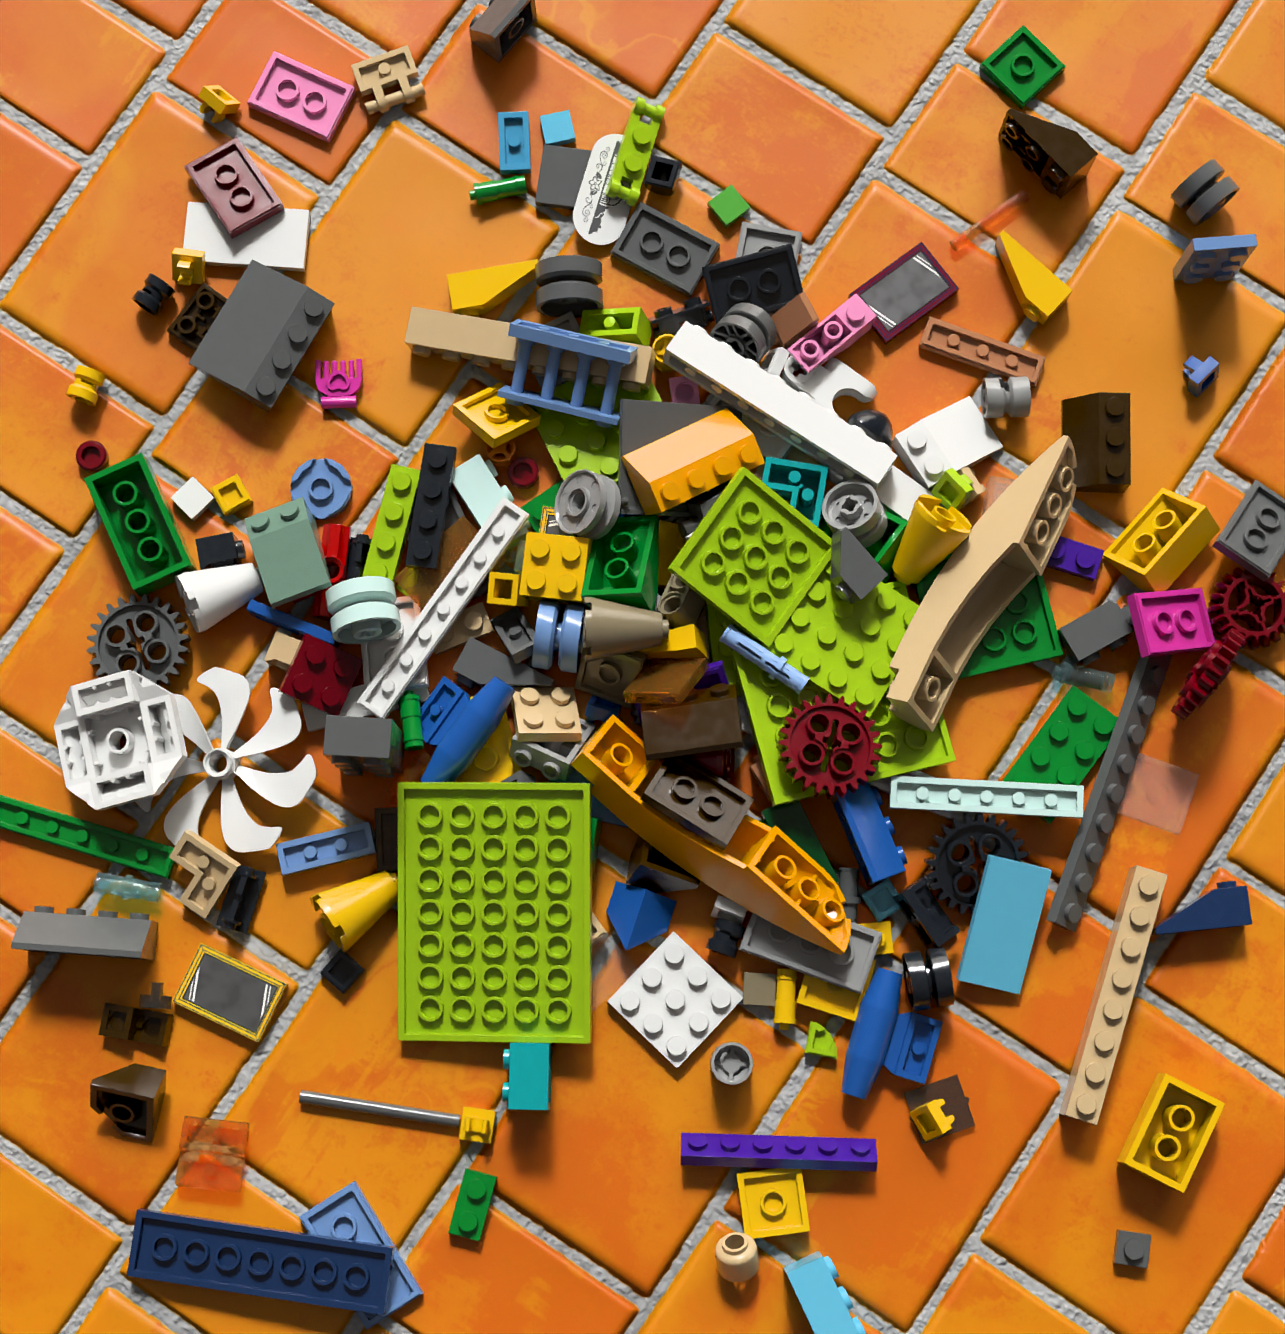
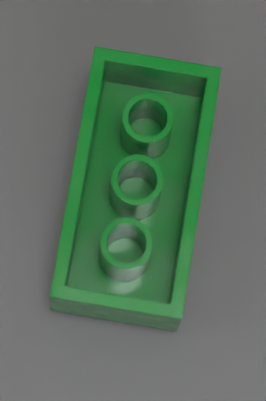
M142 453L84 478L131 587L140 597L143 594L148 595L174 583L176 575L198 570L152 466Z

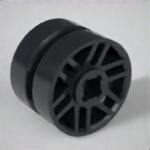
M944 947L926 949V964L920 951L903 953V974L912 1011L930 1009V995H932L937 1008L954 1005L952 975Z

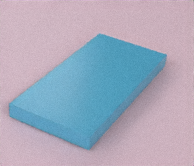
M988 854L956 976L959 981L1020 994L1052 870Z

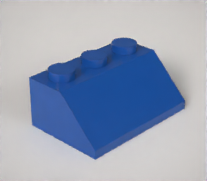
M867 783L865 786L859 784L858 790L854 794L847 788L843 798L835 792L831 801L867 887L906 871L904 865L908 862L901 846H895L891 836L895 834L893 824L888 816L883 817L879 808L883 802L876 787L871 788L870 784Z

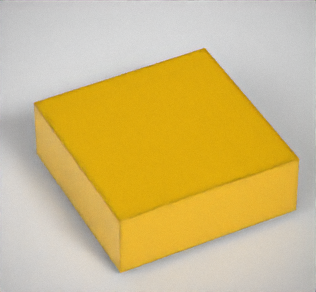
M238 474L210 488L226 517L253 503Z

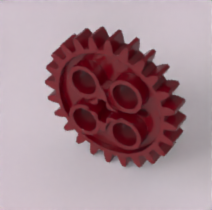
M1231 628L1220 641L1217 639L1185 677L1184 685L1178 693L1179 698L1172 707V713L1185 720L1195 708H1201L1231 671L1232 663L1238 655L1237 651L1246 636Z
M828 694L825 702L822 703L818 695H816L812 700V706L808 701L803 700L800 705L801 710L793 707L790 712L792 718L785 717L782 724L786 728H780L778 736L784 740L778 741L776 748L785 750V752L779 755L778 761H788L783 772L789 773L793 771L795 775L791 783L794 784L802 780L804 782L802 786L803 792L810 786L814 787V797H817L821 790H825L827 799L832 797L834 790L837 791L841 798L845 796L847 788L853 794L856 793L858 783L865 786L869 781L866 775L873 776L876 772L875 767L872 765H878L881 757L874 753L879 752L882 749V745L873 742L878 739L880 732L870 731L875 721L869 720L865 722L863 718L867 711L863 710L856 713L854 711L856 708L855 701L849 707L844 706L845 700L843 696H841L837 703H833L831 694ZM837 721V730L831 744V749L833 750L827 759L826 772H821V764L827 750L826 741L831 735L832 722ZM818 722L822 724L825 732L814 731L810 723ZM841 732H851L855 737V741L849 742L845 740ZM805 751L814 753L817 761H807L802 753ZM834 761H843L847 765L848 771L837 770Z

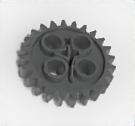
M130 594L129 603H126L119 597V607L117 608L108 603L106 606L109 614L107 616L102 613L97 614L102 621L101 624L90 625L97 631L96 635L87 636L89 641L95 643V646L88 648L87 652L91 655H96L89 663L93 667L101 666L96 675L101 678L124 671L123 666L126 660L136 658L137 664L133 671L157 685L162 681L168 686L172 685L168 676L173 674L180 677L181 674L176 669L177 665L187 666L181 655L191 653V650L183 646V643L190 641L191 637L181 634L188 626L185 623H177L182 615L179 612L170 614L173 606L169 603L161 608L162 600L159 597H156L150 603V597L147 594H143L140 602L134 594ZM146 618H154L153 628L146 632L142 631V622ZM130 619L133 621L137 637L143 641L141 648L151 666L149 670L145 669L142 654L134 648L137 646V642L127 624ZM118 630H124V640L114 644L112 642L113 634ZM165 646V656L160 660H154L152 654L155 648Z

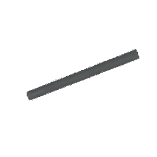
M301 1090L299 1103L456 1128H459L461 1115L305 1090Z

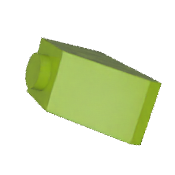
M641 307L583 310L579 333L597 338L649 346L652 325Z

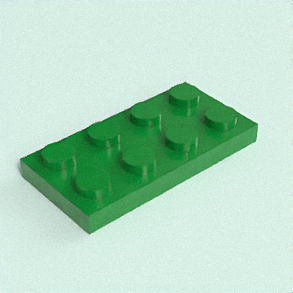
M1073 685L1002 781L1079 785L1107 748L1118 717ZM1040 817L1048 824H1051L1055 817Z

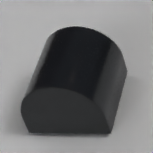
M652 155L644 180L645 187L653 193L672 196L682 169V162Z

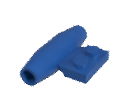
M445 676L442 677L421 707V725L424 741L433 747L437 746L421 778L422 782H454L471 765L498 727L515 692L511 686L494 676L470 700V695L452 680Z
M877 968L860 1003L847 1047L841 1088L842 1093L866 1100L882 1066L893 1075L925 1084L943 1022L914 1012L898 1014L902 974Z

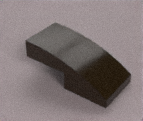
M105 1003L98 1035L168 1047L174 1015Z

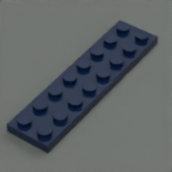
M140 1208L136 1213L127 1276L384 1315L386 1313L395 1247Z

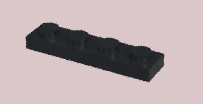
M429 443L424 445L405 565L409 568L438 571L457 456L456 447Z

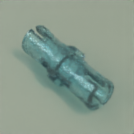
M98 872L94 882V892L122 896L123 900L133 898L158 903L162 890V883L134 879L133 875L122 877Z

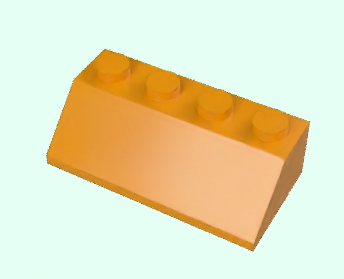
M728 408L722 409L621 457L645 515L662 513L732 479L741 467L751 470L765 463L754 434Z

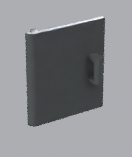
M620 399L618 487L621 495L620 513L645 515L621 459L622 456L722 409L728 408L741 422L742 413L731 406ZM695 497L662 513L651 515L691 517L687 505Z

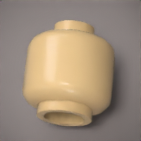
M732 1232L725 1235L716 1244L715 1257L717 1268L724 1279L731 1282H743L756 1274L759 1269V1255L757 1245L752 1237L744 1233Z

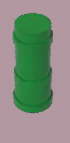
M524 175L497 181L473 183L474 190L469 191L470 200L477 201V205L516 195L521 196L527 193Z
M412 690L405 691L398 701L403 727V744L406 751H418L424 748L421 725V698L419 695L414 694Z

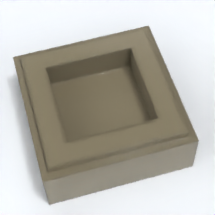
M744 972L742 1005L775 1006L776 974Z

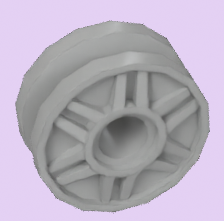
M587 469L576 470L564 480L555 498L554 513L558 526L564 532L574 536L590 538L591 540L602 538L615 525L620 513V489L615 481L607 476L598 475Z

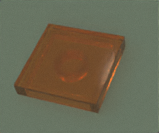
M651 658L623 692L625 702L681 704L708 670L709 666L706 658Z

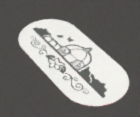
M620 134L606 135L595 143L573 210V223L577 232L586 241L596 245L610 244L620 237L631 208L621 198L615 197V199L605 196L623 137ZM620 181L621 186L629 188V183Z

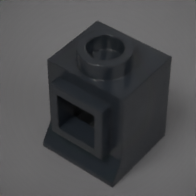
M233 532L195 539L201 570L242 564V559L246 558L243 540H238Z

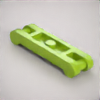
M639 96L636 97L605 196L615 199V197L625 200V204L632 207L636 205L659 126L665 114V107L658 104L652 106L646 103V99ZM641 114L650 118L649 124L639 121ZM620 181L629 183V188L621 186Z

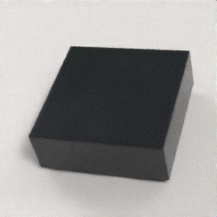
M340 949L321 970L320 974L341 993L345 994L366 970L349 954Z

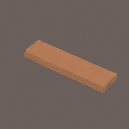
M931 316L928 319L919 347L1007 379L1009 377L1027 376L1032 388H1035L1046 359L1044 356Z

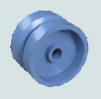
M541 599L534 635L533 668L549 670L554 663L555 652L559 651L558 666L560 670L570 673L578 672L583 649V612L586 610L585 604L569 602L564 611L563 621H559L560 606L558 602Z

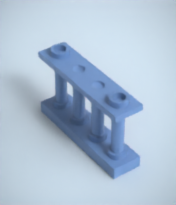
M517 319L510 323L508 336L516 337L519 347L512 385H505L499 389L497 397L505 398V402L510 405L523 406L526 403L595 420V424L600 427L613 428V425L617 426L620 423V413L613 411L621 369L636 359L638 347L522 319ZM535 342L547 345L546 349L549 350L541 393L524 390L531 346L535 345ZM565 349L577 352L576 356L579 357L571 401L553 397L561 353H564ZM595 357L607 359V364H609L601 408L583 404L591 360H595Z

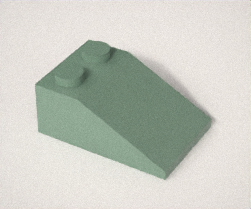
M303 497L244 519L248 538L272 608L332 586L317 524Z

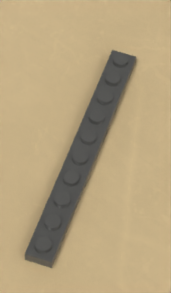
M1141 654L1139 656L1046 918L1047 921L1065 930L1076 931L1173 655L1141 658Z

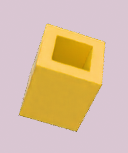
M490 572L487 603L529 607L530 600L519 595L521 574Z

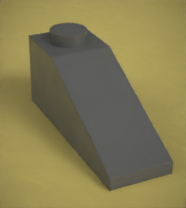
M469 637L452 669L454 674L458 676L456 681L470 689H473L475 685L483 688L494 676L503 680L511 687L552 688L555 686L554 679L521 662L515 664L511 657L472 637Z

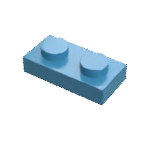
M528 111L498 112L501 175L530 174Z

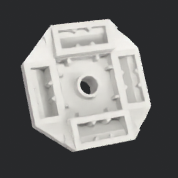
M132 670L118 672L70 686L66 696L67 700L54 724L66 788L87 802L95 810L102 811L160 795L188 757L175 695ZM125 734L126 745L121 749L120 739Z

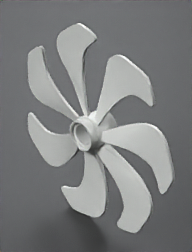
M214 667L201 674L197 678V682L213 690L218 698L222 715L221 748H213L191 702L182 695L174 694L183 735L193 741L206 755L203 762L186 758L171 780L206 772L209 776L174 804L165 817L164 831L168 839L175 846L183 833L188 829L199 835L198 826L203 808L219 780H222L221 828L226 844L232 850L242 853L270 849L280 837L282 827H264L255 823L243 807L233 778L238 775L258 794L280 807L290 808L301 803L317 777L316 766L310 754H307L292 771L286 773H266L241 766L239 759L274 750L293 742L299 736L302 729L301 717L295 699L278 692V688H271L272 712L265 725L254 737L235 752L229 750L249 703L251 687L244 676L223 668ZM225 756L227 766L225 770L219 772L217 763L221 757ZM153 797L135 802L145 812H149Z

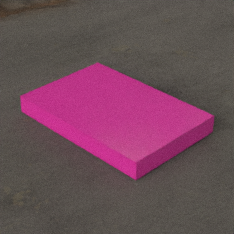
M1202 588L1134 593L1127 596L1141 658L1208 651L1215 642Z

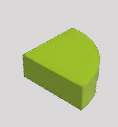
M810 1021L804 1053L837 1059V1047L832 1035L822 1025Z

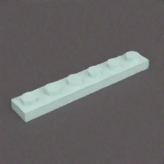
M892 776L890 778L889 809L1081 819L1083 818L1084 786Z

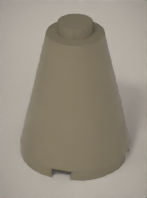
M584 597L583 604H590L589 610L583 612V648H590V655H584V662L661 646L662 639H668L669 622L662 619V613L593 597Z

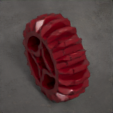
M1239 567L1233 570V576L1228 573L1223 575V583L1217 582L1214 585V589L1218 593H1212L1209 596V600L1216 604L1209 606L1208 612L1217 613V616L1212 618L1210 622L1212 625L1220 623L1222 626L1217 630V635H1222L1231 628H1234L1246 636L1239 649L1244 648L1248 642L1250 650H1256L1259 644L1263 648H1267L1270 646V640L1275 643L1281 640L1280 633L1285 634V592L1281 589L1285 586V581L1282 580L1276 583L1274 580L1277 574L1272 572L1270 577L1264 582L1246 569L1243 572ZM1253 586L1261 588L1268 596L1257 594ZM1234 587H1237L1239 592L1236 595L1238 606L1229 610V596ZM1249 603L1255 606L1263 604L1254 612L1253 610L1251 612L1248 610L1241 611ZM1273 605L1274 617L1271 625L1266 629L1264 624L1266 621L1265 609ZM1234 620H1244L1249 628L1254 631L1242 628Z

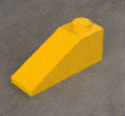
M1003 230L999 234L995 246L1019 304L1023 308L1024 314L1030 320L1038 321L1044 325L1068 300L1073 290Z
M538 259L447 274L453 313L472 317L486 314L535 279V264L538 263Z

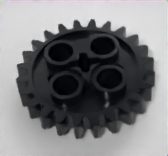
M963 813V822L961 823L955 817H952L953 827L949 829L943 824L940 825L944 833L942 837L935 834L932 835V838L937 842L936 847H926L928 851L933 853V857L924 859V862L932 866L933 869L926 871L925 875L929 878H935L929 887L932 890L941 889L936 897L940 901L948 897L946 902L948 908L952 909L958 903L957 908L960 914H964L969 907L970 914L973 915L979 891L978 873L970 867L971 864L975 863V857L969 843V837H974L975 855L983 861V863L978 865L981 880L988 854L1021 862L1020 859L1028 856V852L1018 850L1024 843V840L1021 838L1012 839L1017 830L1012 827L1005 831L1007 822L1003 819L995 825L996 818L993 814H989L984 821L982 813H976L974 820L971 819L968 813ZM994 837L996 841L995 848L989 853H984L982 850L983 841L986 838ZM957 844H963L965 848L964 855L960 859L953 860L951 857L952 848ZM969 875L971 878L970 886L966 890H958L957 882L959 878Z

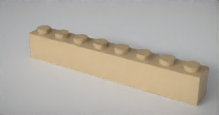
M411 307L404 343L413 350V354L430 357L431 353L441 354L443 359L453 362H460L461 358L472 360V364L482 367H490V363L500 364L502 369L514 372L519 343L516 342L517 338L508 336L510 326L508 322ZM614 341L638 347L636 359L629 365L626 364L625 367H622L618 385H622L623 390L640 393L641 389L649 390L656 359V352L653 347ZM535 342V345L531 346L527 369L532 370L531 373L540 377L545 375L549 354L545 344ZM565 349V352L561 353L558 375H562L561 379L575 382L579 357L576 356L577 352ZM595 357V360H591L588 380H592L591 384L605 387L609 369L607 359Z
M1138 865L1129 868L1059 1112L1061 1115L1089 1124L1097 1125L1167 880V874Z

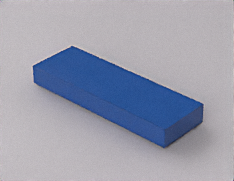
M252 599L248 604L247 610L252 617L301 637L307 633L337 648L340 645V642L333 639L331 631Z

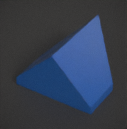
M616 881L606 912L627 951L667 932L677 901L647 889Z

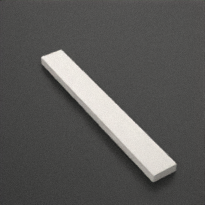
M505 497L502 498L358 699L357 704L377 718H387L400 697L407 690L529 519L530 515Z

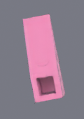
M854 294L789 347L787 351L809 373L847 349L868 332L877 315L857 294Z

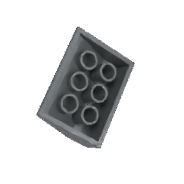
M252 259L188 364L269 413L335 303L311 288Z

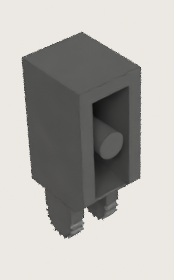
M1108 601L1058 629L1061 646L1073 666L1080 662L1087 666L1101 657L1099 652L1109 647L1111 651H1114L1128 642L1126 637L1133 632L1131 628L1133 621L1129 605L1120 609L1117 603Z

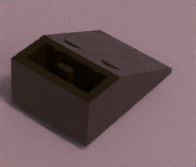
M1011 108L1006 112L998 134L1002 144L1008 150H1014L1021 158L1023 166L1028 171L1035 172L1042 179L1045 189L1051 194L1055 193L1060 199L1088 175L1098 154L1078 132Z

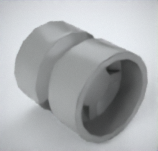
M1027 376L1009 377L1007 382H1004L1001 377L983 378L981 387L983 417L1002 418L1005 413H1008L1010 417H1028L1031 408L1029 378Z
M736 1042L723 1043L712 1053L710 1067L714 1076L722 1083L729 1085L740 1084L751 1074L753 1059L749 1050L742 1044Z

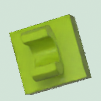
M951 468L943 473L931 493L934 497L942 500L941 504L947 510L952 506L959 511L974 490L971 487L974 482L966 474L960 476Z

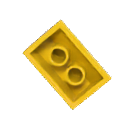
M1162 487L1103 553V557L1138 588L1146 592L1166 591L1220 531V528L1205 505Z

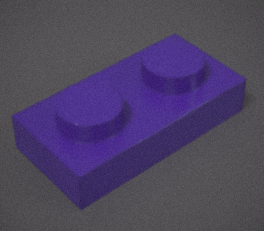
M1060 536L1046 567L1093 582L1096 579L1104 550Z

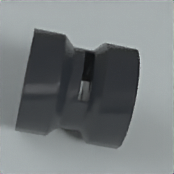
M150 273L144 281V288L138 290L132 299L144 310L157 317L163 309L162 304L173 296L175 290L162 279Z
M716 917L713 925L714 935L708 939L705 948L735 959L738 952V940L743 938L746 928Z

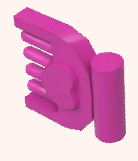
M356 359V378H354L353 360L349 361V378L346 375V362L344 360L340 362V371L337 370V361H332V374L330 376L329 362L324 361V378L322 379L321 361L315 360V382L318 391L326 396L321 397L322 409L357 408V396L353 395L358 393L362 386V359Z

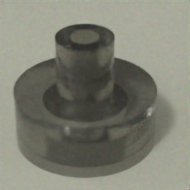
M151 982L150 995L140 994L139 1007L171 1009L172 996H163L164 983Z

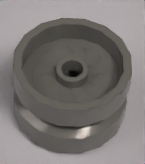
M560 255L540 260L535 264V281L541 287L536 291V310L539 313L550 317H560L572 311L574 317L578 318L582 317L583 310L603 309V290L598 287L602 283V263L597 259L579 255Z

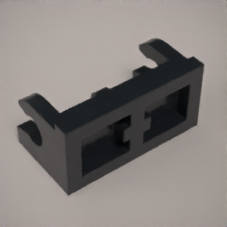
M921 877L893 896V899L926 948H938L961 930L957 925L955 926L951 923L926 886L928 881L925 877Z

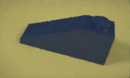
M1236 881L1216 883L1217 889L1207 891L1155 925L1151 936L1251 925L1252 918L1247 886L1237 887Z

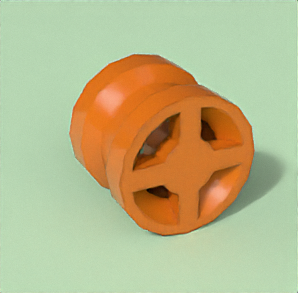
M513 439L495 448L485 443L487 458L493 466L505 468L516 459L517 449Z

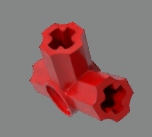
M330 523L324 524L321 544L327 568L338 566L340 569L337 577L330 579L332 586L346 580L351 527ZM330 587L293 600V603L296 604L315 595L312 617L330 621L333 617L328 612L325 598L326 591Z

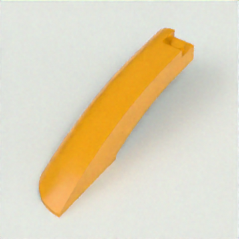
M613 714L580 749L579 754L570 765L593 784L591 794L650 845L688 873L752 913L839 955L845 953L851 935V919L846 918L843 907L846 900L843 893L830 874L776 825L771 828L745 814L730 842L722 851L640 800L664 762V759L647 761L644 741Z

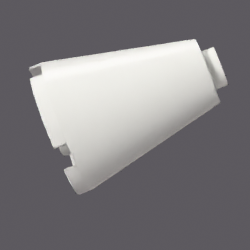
M253 563L183 572L175 576L180 598H183L186 605L185 611L195 631L199 633L208 630L251 599L264 592V584L258 567L255 568Z

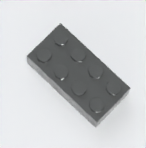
M326 715L323 755L331 761V764H334L336 768H339L347 776H363V771H370L375 774V777L394 778L395 773H403L405 751L403 732L393 719Z

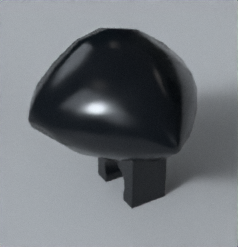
M863 410L849 416L847 420L849 425L860 427L868 437L876 442L885 443L891 448L893 429L886 414L875 410Z

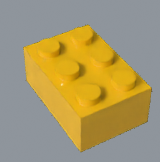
M1158 1073L1117 1161L1177 1192L1184 1193L1225 1103L1166 1073Z

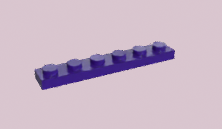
M681 1132V1165L877 1172L876 1139Z

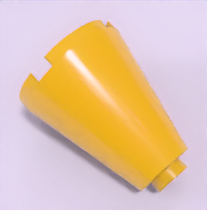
M922 494L915 501L892 565L896 579L906 585L919 583L956 549L971 532V523L961 512L952 506L946 510L939 506L942 500L930 495Z
M384 870L310 897L315 912L320 909L323 912L321 913L322 920H320L334 943L339 948L342 947L343 952L350 949L398 901V877L395 873L389 875Z

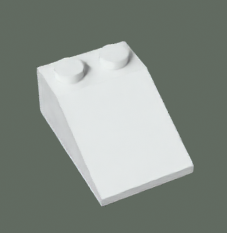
M970 396L921 419L895 435L892 442V447L913 479L930 492L946 470L953 468L957 472L965 466L971 468L1003 448V445Z

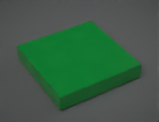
M1023 25L980 64L979 69L1022 110L1065 70L1066 66Z

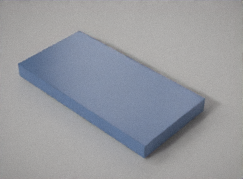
M356 1181L299 1216L309 1234L395 1247L386 1313L379 1315L356 1311L366 1329L371 1328L424 1293Z

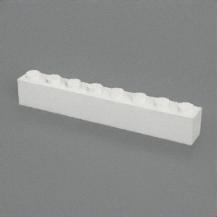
M685 321L665 349L664 364L824 466H827L846 480L864 481L870 484L876 491L898 456L885 443L874 441L860 427L849 425L841 420L833 410L822 408L813 402L808 394L797 392L789 387L781 377L770 375L761 369L757 362L749 358L745 359L737 354L729 344L718 342L698 325L693 326Z

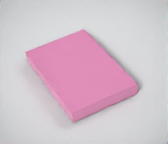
M274 51L247 104L252 109L330 143L356 93V89L347 83Z

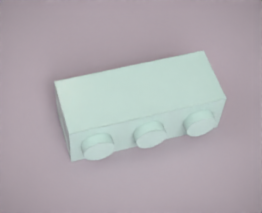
M480 454L454 469L452 485L481 529L503 497L510 502L515 500L507 486L500 487L494 477L498 476V473L491 461L488 459L484 462ZM528 520L504 553L526 541L527 529L531 527Z

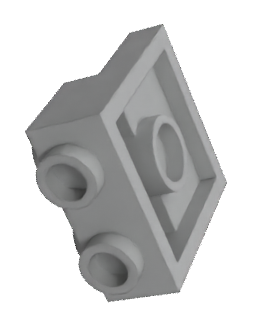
M579 718L582 730L580 742H517L515 734L511 741L509 756L521 767H528L530 765L541 770L542 774L549 780L561 779L566 782L575 769L570 765L595 733L596 725Z

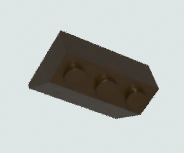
M1098 392L1062 400L1061 437L1063 435L1070 437L1077 462V467L1073 469V484L1076 485L1075 492L1124 493L1131 485L1130 393Z
M719 683L710 688L698 690L695 688H685L678 693L671 694L657 692L641 698V719L647 761L743 747L742 720L736 684Z

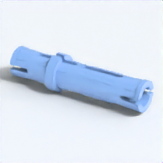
M729 624L719 639L720 642H723L744 658L769 673L768 677L774 680L776 678L794 690L798 695L810 679V677L805 676L786 663V658L783 656L781 658L777 657L756 641L734 628L731 624Z

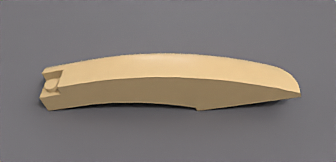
M1063 435L996 499L970 530L969 536L956 548L923 598L889 665L896 678L890 684L886 697L891 702L889 710L901 720L920 729L934 731L958 677L991 625L1035 575L1042 576L1067 522L1076 491V485L1073 484V469L1077 467L1074 446L1069 436Z

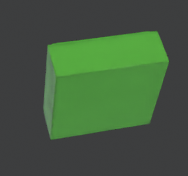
M732 184L707 204L726 229L750 211V206Z

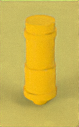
M777 969L773 1023L779 1024V1030L789 1031V1025L796 1024L795 992L797 976L795 970Z

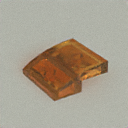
M185 1116L179 1143L180 1157L175 1178L176 1186L241 1193L248 1146L249 1123Z

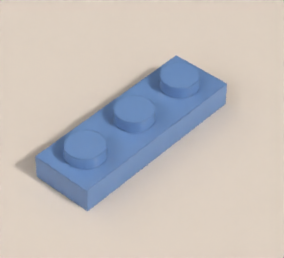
M370 822L276 844L283 876L376 854Z

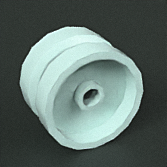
M381 576L352 578L342 581L326 591L327 609L333 616L330 619L332 637L337 642L344 644L375 642L385 639L401 629L402 623L399 609L393 605L396 602L394 582L389 578Z

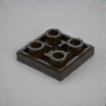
M203 282L167 329V332L195 352L226 303L227 298Z

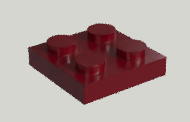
M306 633L301 639L278 692L328 715L339 716L363 660Z

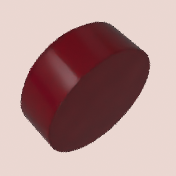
M90 440L78 447L76 461L86 472L97 473L107 466L109 454L101 443Z
M518 457L508 467L509 481L518 489H529L538 481L539 470L537 464L528 457Z

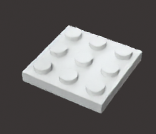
M673 931L607 1002L665 1058L678 1068L743 997Z

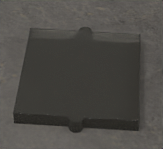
M957 1074L904 1092L910 1112L932 1100L944 1099L946 1103L940 1107L945 1117L953 1114L955 1118L950 1130L928 1141H925L915 1124L921 1144L975 1126L968 1106L969 1098L964 1095ZM910 1116L909 1120L911 1122H914L912 1117Z

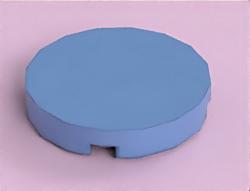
M327 458L306 461L297 468L292 476L290 485L292 501L303 497L314 519L317 520L335 518L345 511L351 501L353 492L351 478L344 467L336 461Z

